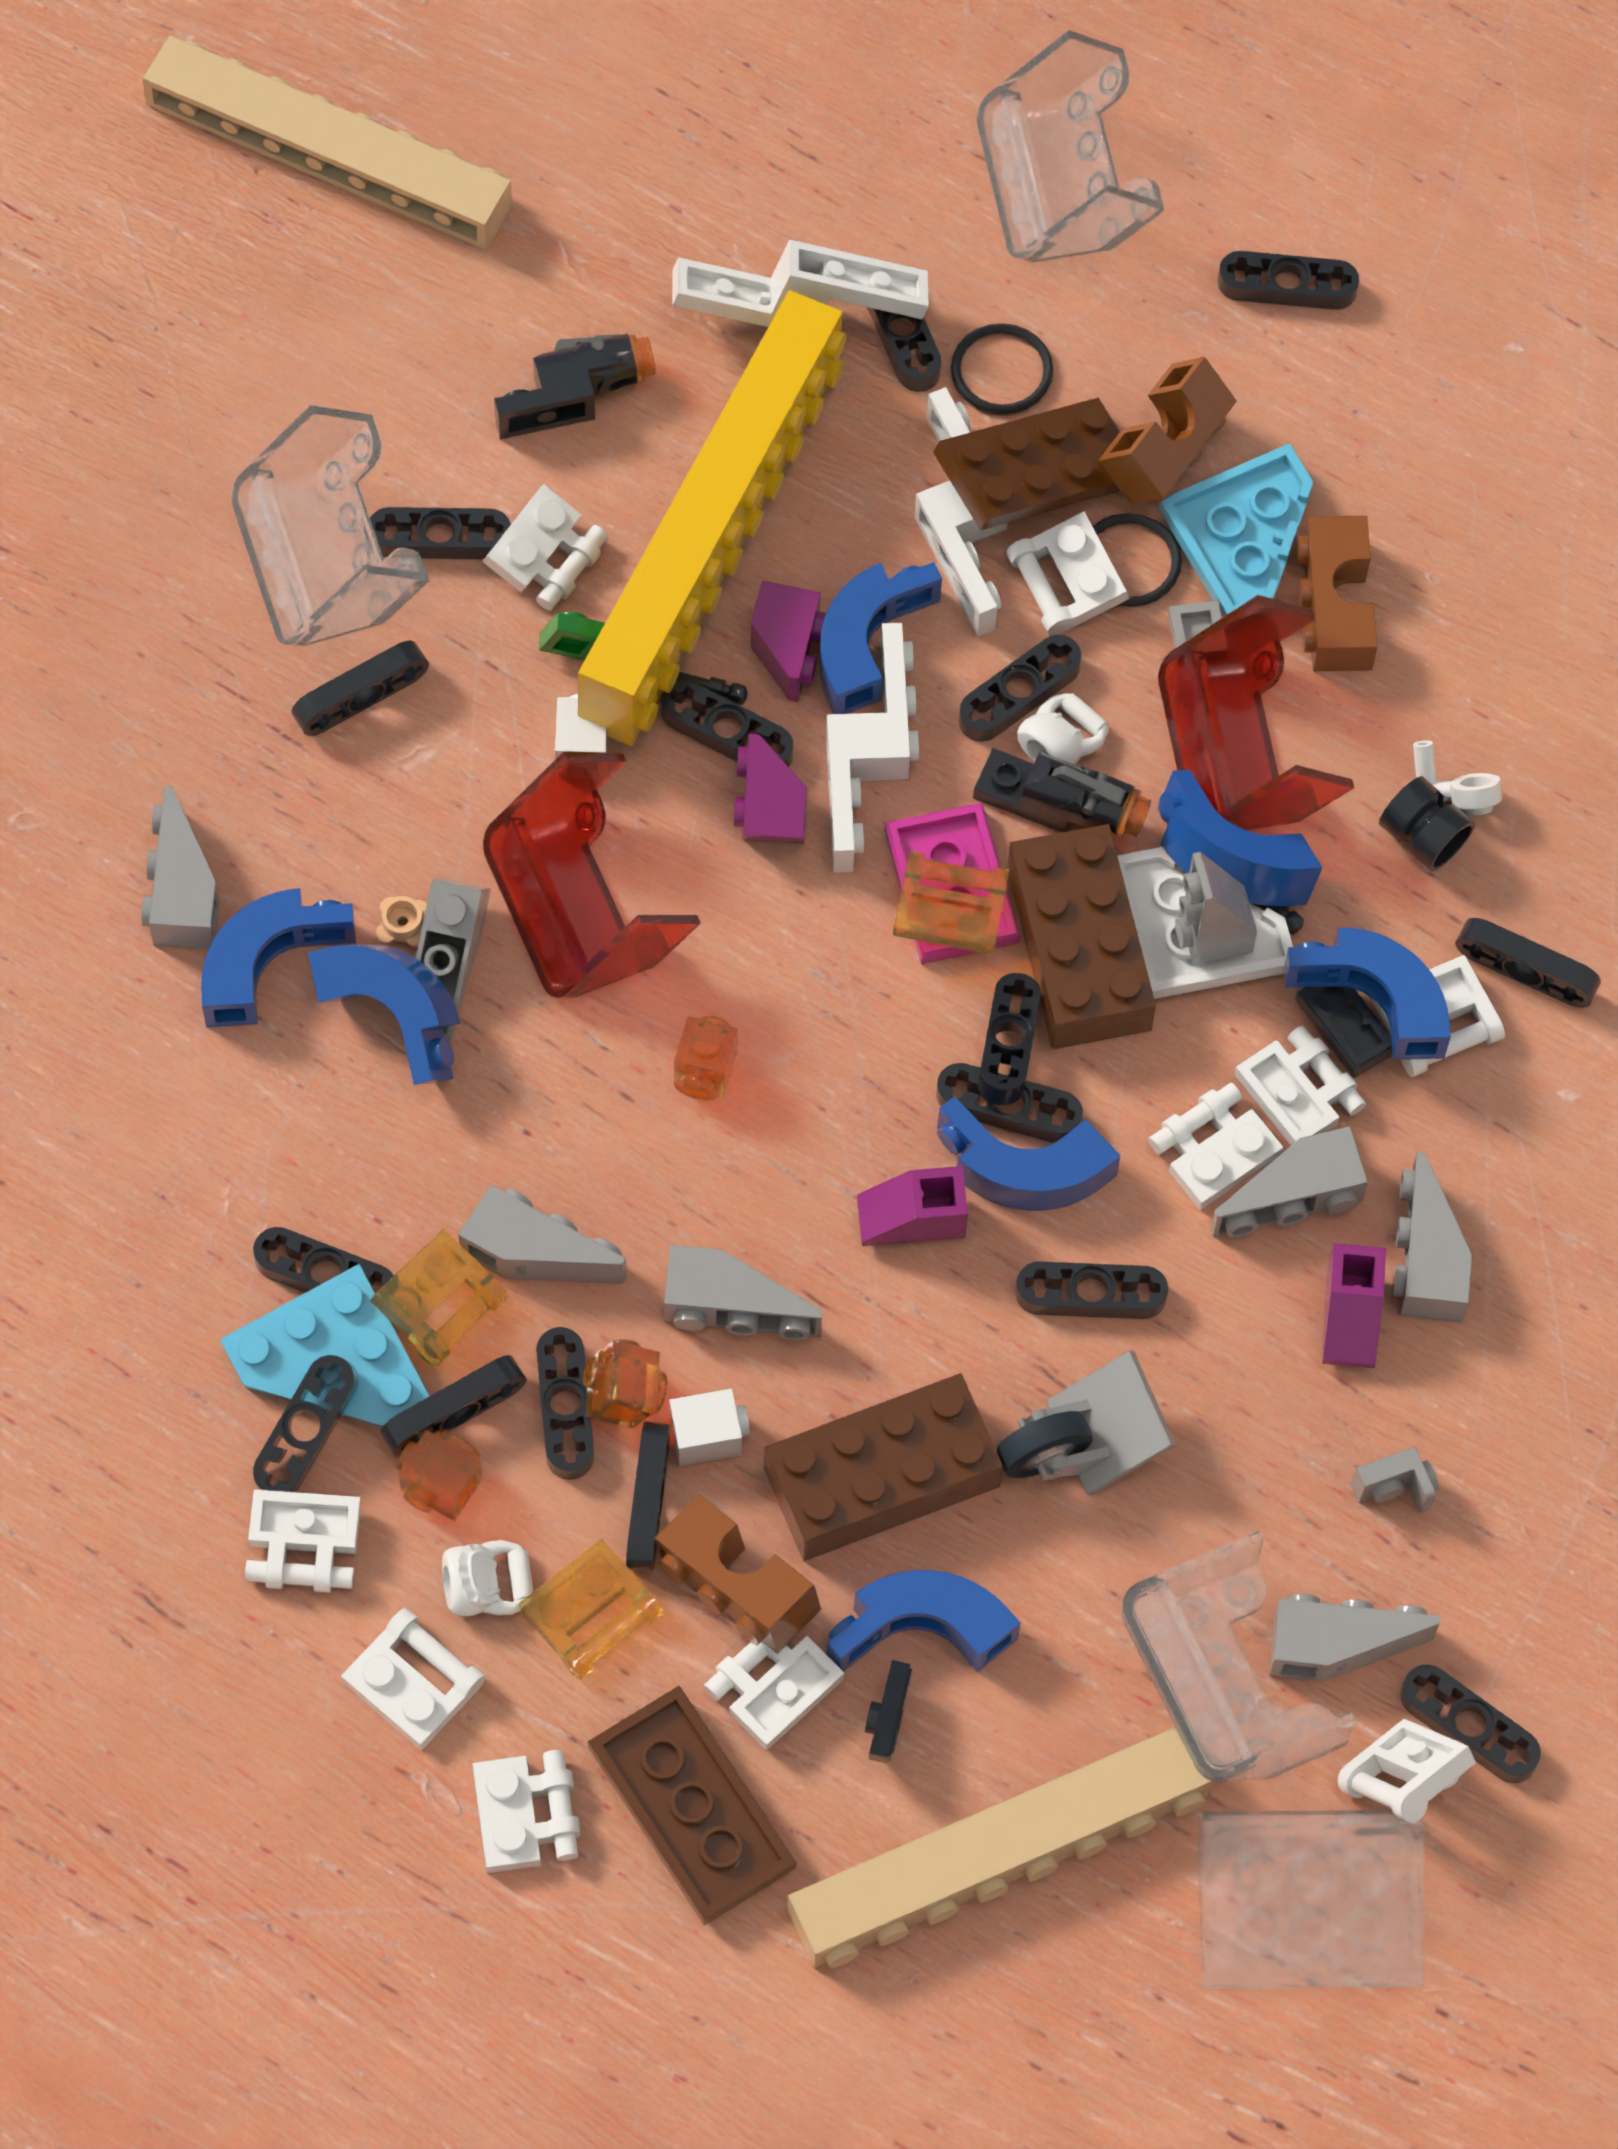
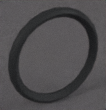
M1004 323L989 324L977 328L966 335L957 345L950 367L952 380L961 396L974 407L996 414L1017 413L1039 402L1049 389L1054 371L1052 357L1046 345L1038 336L1025 328ZM998 333L1012 334L1023 338L1038 351L1043 363V377L1038 388L1030 396L1011 404H996L982 400L970 391L962 378L961 362L966 350L981 337Z
M1125 513L1104 518L1092 526L1097 536L1105 529L1117 524H1139L1150 528L1160 535L1170 550L1172 560L1168 577L1160 587L1142 596L1129 597L1128 600L1118 605L1127 607L1144 606L1166 595L1175 585L1181 572L1182 563L1179 545L1171 532L1155 519L1144 515Z

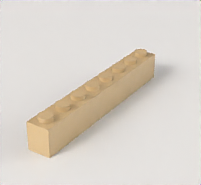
M169 35L142 78L146 105L481 249L487 250L512 208L511 180L505 178L499 171L490 167L481 168L463 160L451 150H439L422 143L409 132H397L380 125L364 113L354 114L340 108L322 95L307 94L293 88L282 78L276 76L268 77L251 70L246 64L237 59H225L207 51L205 47L195 41L188 40L185 42Z
M1185 1723L796 1891L788 1895L787 1911L813 1967L816 1968L825 1963L828 1964L829 1968L839 1967L855 1959L859 1955L857 1949L876 1941L879 1946L892 1944L909 1933L908 1927L926 1919L929 1924H936L947 1920L959 1911L958 1905L976 1897L980 1903L995 1899L1009 1889L1008 1883L1027 1876L1029 1881L1043 1878L1058 1868L1056 1862L1075 1854L1078 1859L1091 1857L1107 1847V1840L1126 1833L1128 1838L1139 1836L1156 1826L1155 1819L1174 1811L1176 1816L1187 1815L1206 1803L1204 1798L1209 1796L1213 1780Z

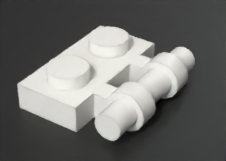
M543 484L482 562L519 592H522L530 581L534 579L544 587L536 598L537 603L544 609L552 611L560 599H567L576 588L574 581L584 568L592 567L601 556L600 548L608 539V534L597 525H593L584 537L576 534L571 529L582 514ZM559 546L569 556L559 569H555L546 561Z
M1304 1026L1296 1028L1288 1036V1040L1296 1049L1295 1052L1289 1055L1281 1044L1275 1040L1236 1066L1234 1076L1290 1145L1299 1138L1328 1132L1337 1126L1339 1116L1331 1107L1332 1104L1340 1103L1350 1116L1356 1115L1366 1106V1102L1356 1091L1358 1087L1356 1081L1348 1072L1342 1074L1328 1057L1329 1048L1320 1038L1314 1039ZM1312 1068L1325 1085L1317 1090L1303 1073V1070Z
M1229 1083L1217 1092L1213 1089L1209 1090L1198 1098V1105L1181 1116L1177 1114L1172 1115L1161 1123V1130L1148 1138V1142L1156 1154L1160 1155L1174 1146L1181 1155V1157L1170 1164L1169 1173L1199 1210H1202L1270 1164L1283 1152L1284 1147L1253 1109L1237 1119L1229 1112L1228 1109L1242 1100L1240 1091L1233 1083ZM1210 1121L1218 1132L1198 1144L1193 1138L1192 1133Z
M254 1490L248 1536L249 1547L269 1549L267 1561H246L245 1581L266 1583V1588L283 1589L284 1584L314 1586V1592L331 1593L332 1588L352 1589L354 1568L334 1566L335 1553L356 1555L361 1512L360 1497ZM287 1550L317 1552L315 1565L286 1563Z
M806 1636L792 1650L786 1645L778 1654L763 1642L758 1646L750 1642L733 1659L727 1656L715 1667L717 1673L703 1687L715 1701L722 1698L730 1689L737 1691L741 1697L729 1707V1714L767 1751L844 1680L845 1673ZM765 1657L772 1659L776 1665L757 1682L748 1674Z
M551 1750L543 1753L545 1772L541 1775L529 1776L526 1756L472 1763L487 1873L541 1866L538 1846L541 1844L555 1843L556 1856L559 1861H568L578 1857L576 1838L581 1835L579 1818L573 1816L569 1792L574 1789L572 1771L566 1769L563 1750ZM548 1796L551 1819L547 1822L535 1823L532 1798Z

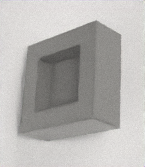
M1218 600L1169 606L1168 620L1176 659L1223 654L1226 652L1227 642Z

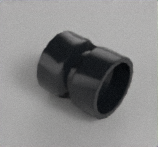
M1419 776L1409 782L1391 800L1383 811L1378 824L1398 842L1411 841L1410 852L1430 871H1435L1445 865L1462 848L1472 834L1475 823L1456 805L1443 806L1444 795L1423 776Z

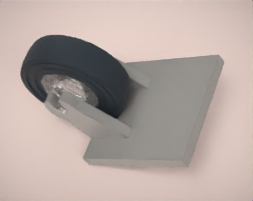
M1128 1351L1048 1399L1046 1402L1049 1408L1033 1411L1027 1419L1022 1418L1018 1420L1020 1428L1001 1441L996 1451L1003 1465L1004 1472L1010 1478H1025L1040 1474L1042 1480L1046 1481L1062 1476H1079L1086 1493L1093 1495L1176 1446L1135 1352Z

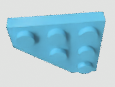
M1290 443L1178 491L1159 503L1160 513L1213 601L1218 600L1221 616L1227 626H1231L1271 608L1313 486V480Z
M360 1264L220 1339L246 1388L289 1400L292 1399L315 1360L326 1355H335L346 1359L356 1369L358 1386L342 1415L378 1427H383L397 1414L430 1396ZM337 1365L333 1371L324 1369L319 1378L325 1382V1387L319 1398L312 1395L309 1391L304 1401L317 1404L325 1409V1411L331 1412L334 1405L324 1402V1399L332 1388L342 1390L345 1381L339 1377L342 1368Z

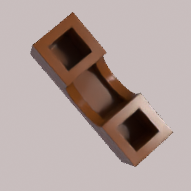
M1206 357L1172 363L1148 394L1149 399L1160 414L1161 427L1155 421L1122 428L1098 460L1131 505L1148 501L1157 503L1171 496L1177 489L1176 482L1188 467L1201 457V448L1210 436L1224 426L1226 423L1225 416L1237 402Z
M1367 515L1308 516L1305 535H1297L1296 562L1297 565H1305L1306 579H1300L1299 605L1300 609H1308L1309 623H1303L1302 649L1303 653H1311L1313 671H1368L1373 668L1377 651L1374 603H1352L1340 597L1335 590L1336 587L1342 584L1366 582L1371 560Z
M700 1494L655 1537L662 1557L659 1565L663 1571L676 1583L682 1585L687 1581L697 1589L699 1599L713 1613L720 1615L724 1611L736 1621L735 1626L739 1632L754 1645L758 1646L763 1642L778 1654L821 1610L814 1584L776 1554L765 1565L754 1572L739 1574L728 1570L731 1563L745 1550L738 1525Z

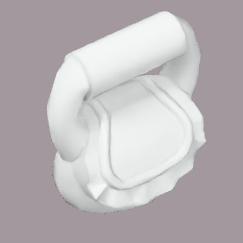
M1063 693L1050 697L1039 707L1035 715L1024 720L1017 731L1018 741L1021 748L1034 763L1039 752H1043L1076 765L1081 757L1090 755L1103 746L1109 733L1108 722L1074 693ZM1061 708L1092 734L1093 737L1084 738L1080 729H1076L1065 720L1061 713H1054L1056 709Z
M496 1540L485 1542L481 1545L468 1544L466 1546H456L447 1549L443 1553V1586L448 1609L453 1614L465 1617L482 1612L493 1615H514L528 1608L535 1599L528 1551L519 1544ZM503 1553L507 1554L513 1602L503 1601L499 1596L501 1590L498 1588L495 1570L497 1563L494 1557Z

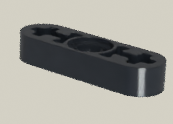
M1234 251L1226 255L1220 263L1218 274V287L1220 291L1232 300L1340 310L1350 306L1356 298L1359 285V274L1356 268L1343 260L1250 251ZM1235 270L1245 271V282L1236 281ZM1262 271L1268 272L1266 285L1260 284ZM1282 272H1292L1300 277L1302 283L1296 288L1286 289L1277 284L1275 277ZM1311 276H1316L1315 289H1309ZM1331 279L1341 280L1342 289L1340 291L1332 290Z
M867 307L899 382L908 390L923 392L933 388L940 379L941 356L924 317L919 319ZM904 318L910 320L915 325V330L909 335L899 336L892 333L888 325L895 319ZM916 348L917 359L921 366H927L926 372L919 373L916 367H911V350Z
M386 507L379 509L370 517L368 521V536L372 550L385 558L484 559L511 523L503 512L490 508ZM445 524L453 529L454 534L448 541L437 543L428 539L426 532L433 525ZM412 525H417L418 541H412ZM387 526H396L397 532L394 535V539H385L384 533L387 530ZM462 526H468V542H463ZM487 527L495 528V535L492 541L484 540L483 535Z
M1064 635L1049 636L966 695L961 702L959 711V726L963 734L974 741H989L1074 681L1079 674L1081 663V650L1078 644L1070 637ZM1051 654L1056 658H1061L1064 655L1067 656L1066 667H1063L1060 663H1055L1046 669L1049 666ZM1046 669L1045 680L1043 681L1041 672ZM1022 678L1028 680L1033 685L1034 691L1028 697L1017 698L1009 694L1006 685L1013 679ZM997 695V698H998V700H999V704L994 707V705H995V696ZM994 707L991 710L990 722L987 723L982 718L976 721L972 720L973 710L976 709L980 713H986Z
M403 641L308 692L294 704L291 714L305 735H319L413 684L426 673L429 662L415 641Z
M678 680L669 693L663 691L661 696V715L664 722L670 728L736 762L738 760V747H744L747 742L749 743V734L753 730L754 734H759L769 746L773 743L778 744L779 754H776L790 767L793 760V739L790 733L783 727L693 681ZM686 698L692 700V709L685 708L681 713L675 711V702L682 704ZM700 715L705 717L704 725H700ZM731 718L741 725V731L734 737L724 738L714 732L713 725L720 719Z
M1467 919L1455 942L1459 952L1468 959L1574 1007H1588L1601 984L1599 975L1588 966L1485 919Z
M1010 973L1001 977L996 984L978 1079V1090L984 1099L996 1105H1009L1018 1101L1024 1092L1041 989L1035 979L1022 973ZM1012 995L1022 996L1019 1014L1009 1012ZM1003 1031H1012L1020 1035L1023 1042L1017 1046H1006L997 1040L996 1035ZM1000 1063L1010 1065L1007 1083L997 1082Z
M955 1063L943 1069L938 1077L936 1097L939 1105L942 1107L953 1098L951 1087H955L958 1080L967 1082V1091L969 1092H964L962 1098L957 1099L980 1123L1052 1143L1059 1141L1082 1123V1105L1074 1095L1066 1091L1026 1081L1024 1092L1021 1096L1024 1107L1016 1114H1005L999 1111L995 1104L987 1100L986 1107L979 1105L981 1095L978 1090L980 1067L965 1063ZM998 1073L997 1082L1007 1083L1008 1075ZM1033 1100L1040 1101L1036 1121L1029 1119ZM1057 1108L1066 1110L1067 1119L1063 1120L1061 1126L1051 1124V1115L1055 1114Z
M283 1227L266 1229L259 1234L254 1242L253 1253L257 1269L263 1276L306 1293L321 1285L310 1275L312 1268L318 1262L328 1260L336 1263L341 1269L340 1274L360 1264L372 1286L375 1281L382 1283V1290L385 1295H376L386 1314L394 1308L397 1302L396 1279L393 1273L382 1265ZM280 1244L285 1245L287 1255L300 1262L302 1261V1253L307 1252L301 1264V1273H296V1262L286 1257H279L276 1263H271L266 1250H276Z
M1033 1262L1026 1265L1018 1274L1015 1295L1019 1305L1025 1311L1035 1315L1149 1319L1155 1317L1163 1310L1168 1295V1282L1159 1270L1150 1266ZM1063 1278L1070 1279L1067 1293L1068 1300H1061ZM1034 1279H1044L1045 1287L1049 1288L1046 1290L1044 1298L1035 1297L1034 1289L1029 1288L1033 1286ZM1085 1279H1096L1104 1284L1107 1294L1100 1301L1088 1302L1079 1296L1077 1286ZM1115 1281H1122L1121 1291L1123 1292L1121 1302H1113L1116 1291ZM1139 1283H1147L1149 1291L1153 1292L1149 1302L1139 1301V1294L1134 1292L1137 1291Z
M556 1327L546 1331L540 1337L536 1348L546 1460L548 1467L556 1476L572 1480L584 1476L591 1469L594 1461L585 1354L582 1339L575 1331L565 1327ZM565 1344L566 1351L570 1352L566 1358L568 1376L557 1377L556 1359L550 1355L554 1353V1345ZM561 1391H570L576 1394L581 1402L579 1408L570 1415L557 1414L550 1407V1401L555 1394ZM573 1429L575 1449L585 1452L577 1453L576 1462L566 1463L564 1455L556 1453H561L564 1450L563 1430Z
M335 1355L322 1356L315 1360L308 1369L254 1463L253 1477L261 1490L295 1492L302 1485L357 1389L358 1375L356 1369L346 1359ZM339 1365L342 1368L339 1377L345 1381V1385L342 1390L332 1388L324 1399V1402L334 1405L330 1414H328L321 1406L304 1400L309 1391L312 1395L319 1398L325 1387V1382L319 1378L321 1372L324 1369L333 1371ZM312 1411L319 1418L320 1430L312 1440L300 1441L292 1433V1420L299 1412ZM283 1437L289 1445L306 1450L307 1453L303 1460L293 1454L286 1465V1470L292 1474L291 1479L288 1483L278 1481L273 1487L269 1483L272 1475L266 1468L270 1462L279 1464L288 1450L278 1447Z
M502 1356L397 1414L382 1427L380 1433L394 1456L400 1457L410 1454L508 1399L525 1385L527 1379L513 1356Z
M643 1422L627 1543L626 1569L654 1571L657 1552L655 1537L659 1534L670 1447L671 1424Z
M1420 1665L1407 1674L1401 1689V1701L1404 1708L1412 1716L1433 1731L1467 1745L1474 1760L1503 1781L1519 1783L1527 1780L1534 1773L1540 1760L1541 1750L1538 1741L1531 1733L1436 1666ZM1428 1682L1435 1684L1437 1688L1434 1695L1445 1705L1448 1704L1451 1696L1457 1699L1451 1706L1446 1720L1438 1716L1441 1714L1443 1705L1437 1700L1429 1697L1423 1703L1416 1698L1418 1688L1414 1685L1415 1683L1422 1687L1427 1685ZM1463 1711H1474L1484 1719L1485 1731L1476 1737L1465 1736L1457 1729L1455 1717ZM1495 1727L1502 1731L1497 1740L1499 1744L1509 1750L1514 1749L1516 1745L1521 1746L1525 1750L1522 1759L1527 1763L1526 1765L1520 1761L1514 1763L1513 1766L1508 1765L1504 1761L1507 1752L1495 1742L1490 1752L1483 1748L1491 1739Z

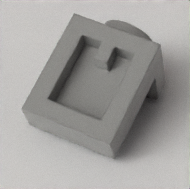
M1416 1447L1357 1467L1351 1482L1352 1489L1359 1503L1372 1498L1375 1499L1376 1503L1389 1501L1401 1495L1405 1491L1404 1487L1408 1486L1420 1513L1431 1508L1436 1496L1435 1491L1439 1489L1438 1479L1433 1466L1428 1460L1422 1462Z

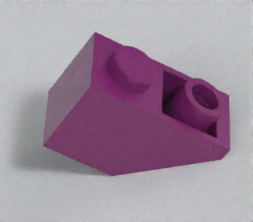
M762 581L751 622V648L787 699L798 702L802 684L811 685L815 673L817 656L810 655L813 641L821 642V631L826 616L825 612L820 611V592Z
M749 734L748 747H738L737 777H746L745 797H735L734 827H743V840L804 844L807 787L759 734Z
M963 1166L910 1170L857 1194L862 1246L966 1237L968 1209Z
M1333 1244L1327 1266L1322 1364L1375 1368L1384 1299L1386 1248Z

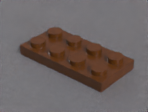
M1099 397L939 441L933 452L980 531L1120 491L1098 461L1120 432Z
M680 1685L588 1741V1748L704 1926L796 1869L797 1862Z

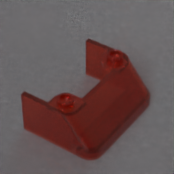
M1256 595L1169 652L1163 659L1158 673V683L1177 771L1191 770L1213 808L1224 819L1244 830L1298 823L1354 789L1353 779L1295 765L1281 775L1278 774L1261 694L1272 688L1279 681L1283 673L1284 654L1281 641L1316 618L1314 610L1261 595Z
M564 751L489 824L484 834L483 851L542 986L550 996L555 998L578 997L652 969L701 924L698 915H637L625 926L589 846L602 834L606 822L605 807L597 790L627 762L623 753Z

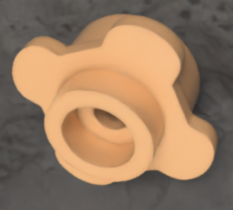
M407 896L384 899L379 906L382 913V922L376 928L377 939L383 944L397 941L406 942L410 947H418L427 903L422 900L415 901ZM406 919L408 922L406 925L401 926L398 924V921Z

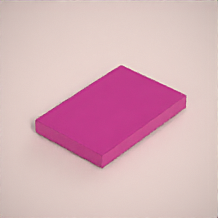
M983 802L885 823L884 832L921 964L1020 943L1019 929Z

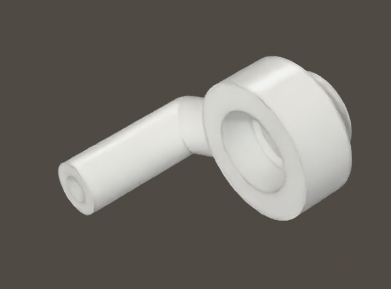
M1423 740L1413 744L1416 777L1423 776L1444 795L1443 801H1452V804L1463 809V813L1467 815L1487 814L1493 810L1494 805L1502 801L1501 779L1499 776L1489 773H1474L1457 777L1452 781H1437L1433 742Z

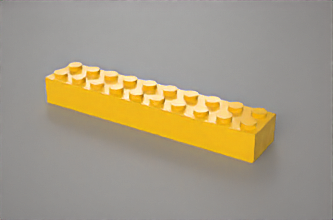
M789 290L578 672V716L606 727L608 737L633 746L640 731L648 732L652 727L659 708L656 702L662 691L669 693L677 680L680 665L677 663L683 652L690 654L693 651L701 632V626L698 625L704 613L711 615L716 609L722 593L720 584L724 576L732 577L736 572L743 553V549L740 548L746 536L753 538L756 535L763 518L762 506L766 499L773 501L781 488L784 473L781 472L787 461L792 463L796 461L804 442V435L802 433L807 423L815 425L824 405V398L822 396L826 388H835L844 369V361L840 360L839 357L847 338V334L841 332L843 311Z

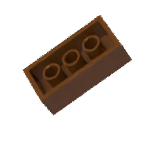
M1105 824L1010 842L1007 871L1034 979L1041 989L1040 1003L1052 1050L1152 1031L1156 1003L1110 825Z
M962 1373L764 1447V1470L803 1562L999 1488L1003 1468Z

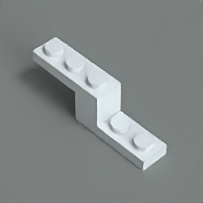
M790 239L771 278L678 257L672 270V306L769 327L789 290L826 305L830 299L919 319H923L929 307L927 270Z
M946 387L928 394L926 419L938 441L970 433V420L965 407L961 402L954 403ZM950 481L917 493L915 520L975 634L979 637L994 631L996 628L997 610L1001 608V601L994 584L991 581L984 582L978 570L980 568V561L972 543L1006 530L1007 523L980 531Z
M882 623L881 661L885 713L827 715L826 748L833 873L854 872V854L864 853L863 823H853L852 808H861L860 781L909 780L910 761H919L918 730L909 731L908 716H916L915 686H906L905 672L913 671L912 641L903 642L902 623Z

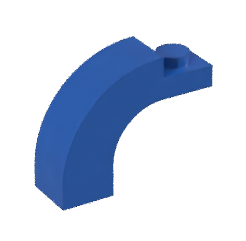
M934 562L922 567H906L890 579H888L882 564L879 563L850 580L832 601L827 610L821 631L819 669L823 692L833 714H848L881 701L883 678L870 653L868 643L874 633L882 626V623H887L898 617L940 602L942 577Z
M1191 770L1172 771L1158 805L1160 816L1168 825L1160 844L1179 867L1186 873H1189L1193 853L1201 852L1245 886L1249 903L1265 906L1307 905L1323 867L1302 833L1262 835L1241 829L1224 819L1213 808Z
M296 888L261 897L239 910L220 929L204 961L201 993L206 1027L257 1024V984L265 967L278 955L298 947L356 943L353 904H342L335 900H323L315 903L313 906H303L301 890Z
M1338 927L1334 946H1326L1320 942H1306L1297 947H1288L1284 965L1285 988L1347 987L1363 992L1379 1004L1388 1018L1391 1029L1393 1060L1445 1059L1451 1035L1448 1009L1443 992L1432 972L1406 947L1378 933Z
M338 945L308 952L319 1003L341 1002L364 995L379 1000L392 1011L399 1022L413 1084H431L454 1079L451 1069L454 1062L453 1050L448 1039L444 1037L443 1028L461 1023L454 1002L446 987L427 966L408 953L382 945Z
M955 1096L939 1108L937 1134L942 1144L952 1154L958 1155L961 1153L958 1157L957 1166H963L965 1186L977 1195L998 1205L1027 1211H1043L1066 1207L1091 1196L1117 1176L1121 1155L1086 1119L1059 1141L1049 1146L1038 1149H1021L1009 1146L991 1135Z
M935 1570L904 1571L880 1578L855 1593L854 1611L859 1617L855 1619L853 1615H850L831 1630L828 1635L831 1640L827 1642V1656L844 1672L887 1637L903 1631L922 1630L935 1633L948 1640L978 1672L1018 1640L1021 1623L995 1595L971 1580Z

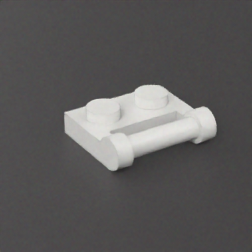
M1085 512L1031 539L1018 540L1006 550V555L1011 565L1019 568L1044 615L1041 622L1049 636L1064 633L1129 599L1122 581ZM1049 553L1075 603L1067 607L1060 605L1037 561Z
M1465 955L1429 969L1443 992L1449 1021L1471 1011L1477 1020V1023L1450 1034L1451 1038L1445 1058L1484 1041L1487 1044H1493L1505 1038L1503 1024ZM1372 999L1371 1002L1391 1036L1390 1024L1385 1012ZM1408 1059L1401 1061L1408 1075L1415 1077L1426 1072L1428 1065L1442 1059Z
M404 1607L395 1614L386 1629L341 1675V1679L344 1685L422 1751L480 1689L486 1679V1675L474 1665L468 1668L417 1624L419 1618L407 1607ZM403 1640L454 1683V1686L446 1695L394 1652Z
M1403 1719L1341 1769L1338 1775V1786L1343 1793L1354 1798H1362L1364 1796L1392 1808V1812L1396 1817L1409 1823H1414L1425 1815L1428 1801L1442 1790L1453 1786L1458 1781L1459 1776L1476 1764L1467 1745ZM1383 1771L1408 1783L1401 1788H1397L1375 1778V1776Z

